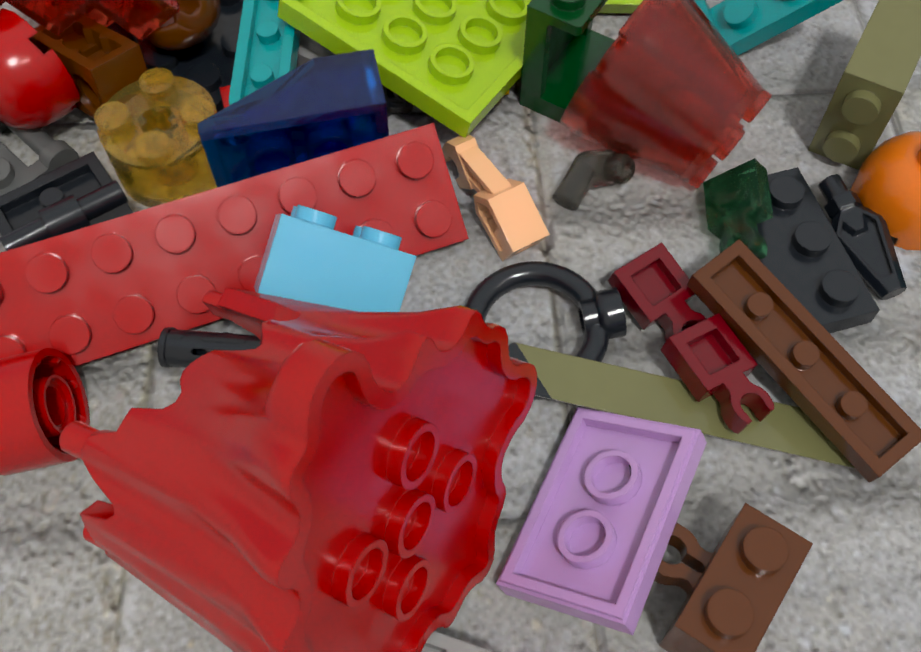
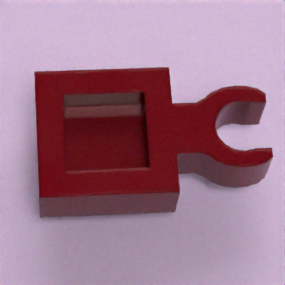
M662 242L614 271L607 280L612 288L616 287L618 289L622 302L641 328L645 330L658 321L665 331L666 341L670 336L681 332L682 328H689L707 319L701 313L693 311L687 304L696 295L687 286L690 279Z
M719 313L670 336L660 349L697 402L711 395L715 396L720 403L721 416L725 424L734 433H741L752 422L747 413L743 411L741 404L748 406L759 422L764 420L774 410V403L769 394L761 387L751 383L747 378L758 364Z

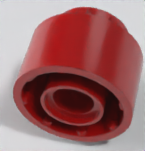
M44 348L0 358V475L7 476L77 460L78 458L64 452L59 445L62 431L71 422L81 421L90 426L86 392L81 378L71 361L62 352L54 348Z

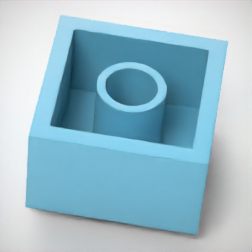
M301 205L293 206L291 216L282 213L276 214L255 281L254 289L256 293L358 312L400 311L416 259L415 255L399 251L401 237L371 227L356 225L353 235H348L334 230L337 220L336 216Z

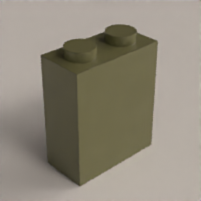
M921 0L878 1L845 68L808 151L857 170L860 169L862 163L872 153L904 95L921 56Z

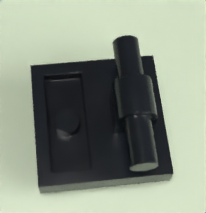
M93 151L0 196V241L6 251L131 214L133 211L127 204L128 199L116 180L112 181Z

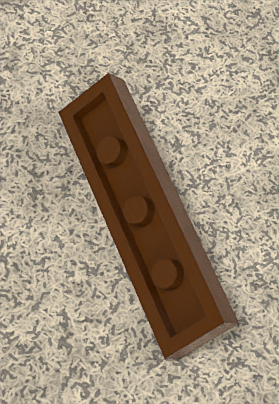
M740 239L691 276L687 286L714 315L718 313L721 315L746 350L869 483L881 477L921 442L920 427Z

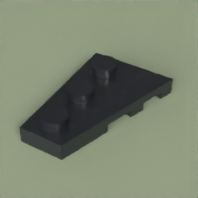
M799 168L745 180L739 195L745 245L829 333L871 323L880 309Z

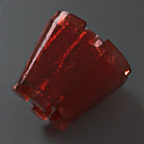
M643 0L619 30L618 38L604 54L595 70H591L568 104L560 123L581 139L682 180L698 189L718 163L711 156L714 154L723 161L746 132L743 130L744 125L739 122L741 118L750 123L766 105L772 94L761 86L694 0Z

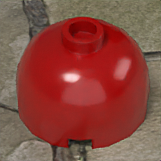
M2 8L0 10V121L10 127L22 130L43 128L63 118L76 108L77 105L75 104L80 101V94L73 78L54 50L51 49L43 54L29 40L38 32L15 12Z

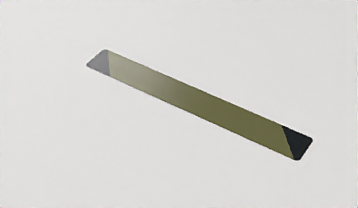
M515 342L508 346L510 357L535 365L537 371L535 396L613 414L700 429L705 435L856 469L800 407L773 402L774 410L764 420L759 422L753 411L748 406L741 404L743 411L747 413L752 422L741 433L737 434L725 424L721 416L720 403L714 395L697 402L682 380Z

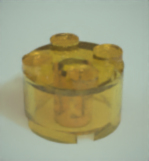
M152 68L142 73L138 81L119 90L107 103L101 105L96 110L94 121L97 126L100 142L124 191L136 202L151 208L161 205V203L171 202L219 187L198 127V123L216 114L217 108L209 92L198 83L183 77L173 76L172 72L166 68ZM217 117V118H214V119H211V120H212V121H220V118ZM217 126L220 140L227 142L223 128Z

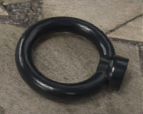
M520 262L493 272L477 285L464 306L480 312L485 322L486 316L493 304L511 290L534 285L556 289L568 296L578 307L584 339L581 348L575 356L602 362L606 354L609 339L623 337L627 333L624 307L616 287L596 291L585 278L575 271L550 262ZM534 396L533 400H543L548 398Z

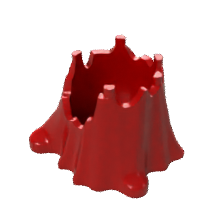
M226 287L223 293L216 290L208 291L202 298V302L214 315L233 321L260 339L259 347L248 350H213L200 356L183 370L180 378L181 394L175 403L163 409L131 408L117 431L98 430L81 421L71 422L62 431L59 438L60 448L84 462L93 480L111 502L107 503L97 500L80 513L85 525L83 529L84 539L103 549L109 558L216 637L233 652H421L426 641L437 628H447L453 623L465 597L472 588L483 581L490 571L495 553V531L506 497V487L502 479V463L511 439L524 422L531 408L537 386V371L535 365L509 356L508 335L504 327L493 323H485L480 312L461 305L421 312H358Z

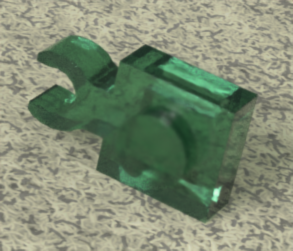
M754 158L704 181L703 188L707 228L720 239V253L740 239L745 245L748 244V248L759 259H764L768 248L766 240L758 233L757 224L773 218L767 169Z

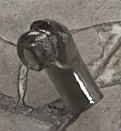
M608 148L583 151L574 158L556 188L553 199L560 206L576 211L590 188L613 186L629 182L635 173V162L628 153H621L617 149Z

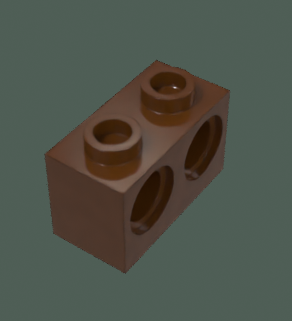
M73 9L34 28L38 33L29 38V40L43 54L53 49L61 59L80 94V101L75 104L79 110L109 128L114 129L119 125L130 123L137 118L138 114L158 103L138 43Z

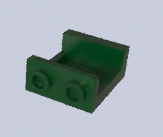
M531 0L527 5L520 105L567 126L617 58L619 42L591 30L593 19L608 0Z

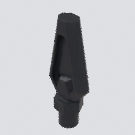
M831 175L822 180L818 188L827 202L824 209L829 218L832 219L831 226L861 278L881 300H888L904 292L907 288L884 218L871 209L864 207L858 195L848 190L840 175Z

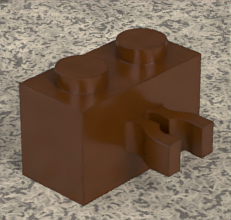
M747 503L743 505L725 530L713 552L704 550L699 545L695 536L676 522L668 545L675 547L679 551L681 563L668 564L662 560L654 581L663 585L681 587L686 592L687 597L659 646L667 652H755L813 543Z

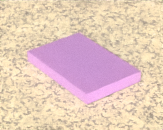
M577 407L496 582L497 586L506 595L633 635L707 442L702 431L695 428Z

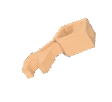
M468 135L466 138L458 136L445 142L442 147L446 162L449 160L454 161L459 173V177L455 179L459 188L476 190L477 193L473 195L476 214L502 261L537 245L550 235L525 183L510 178L506 179L479 149L475 137Z

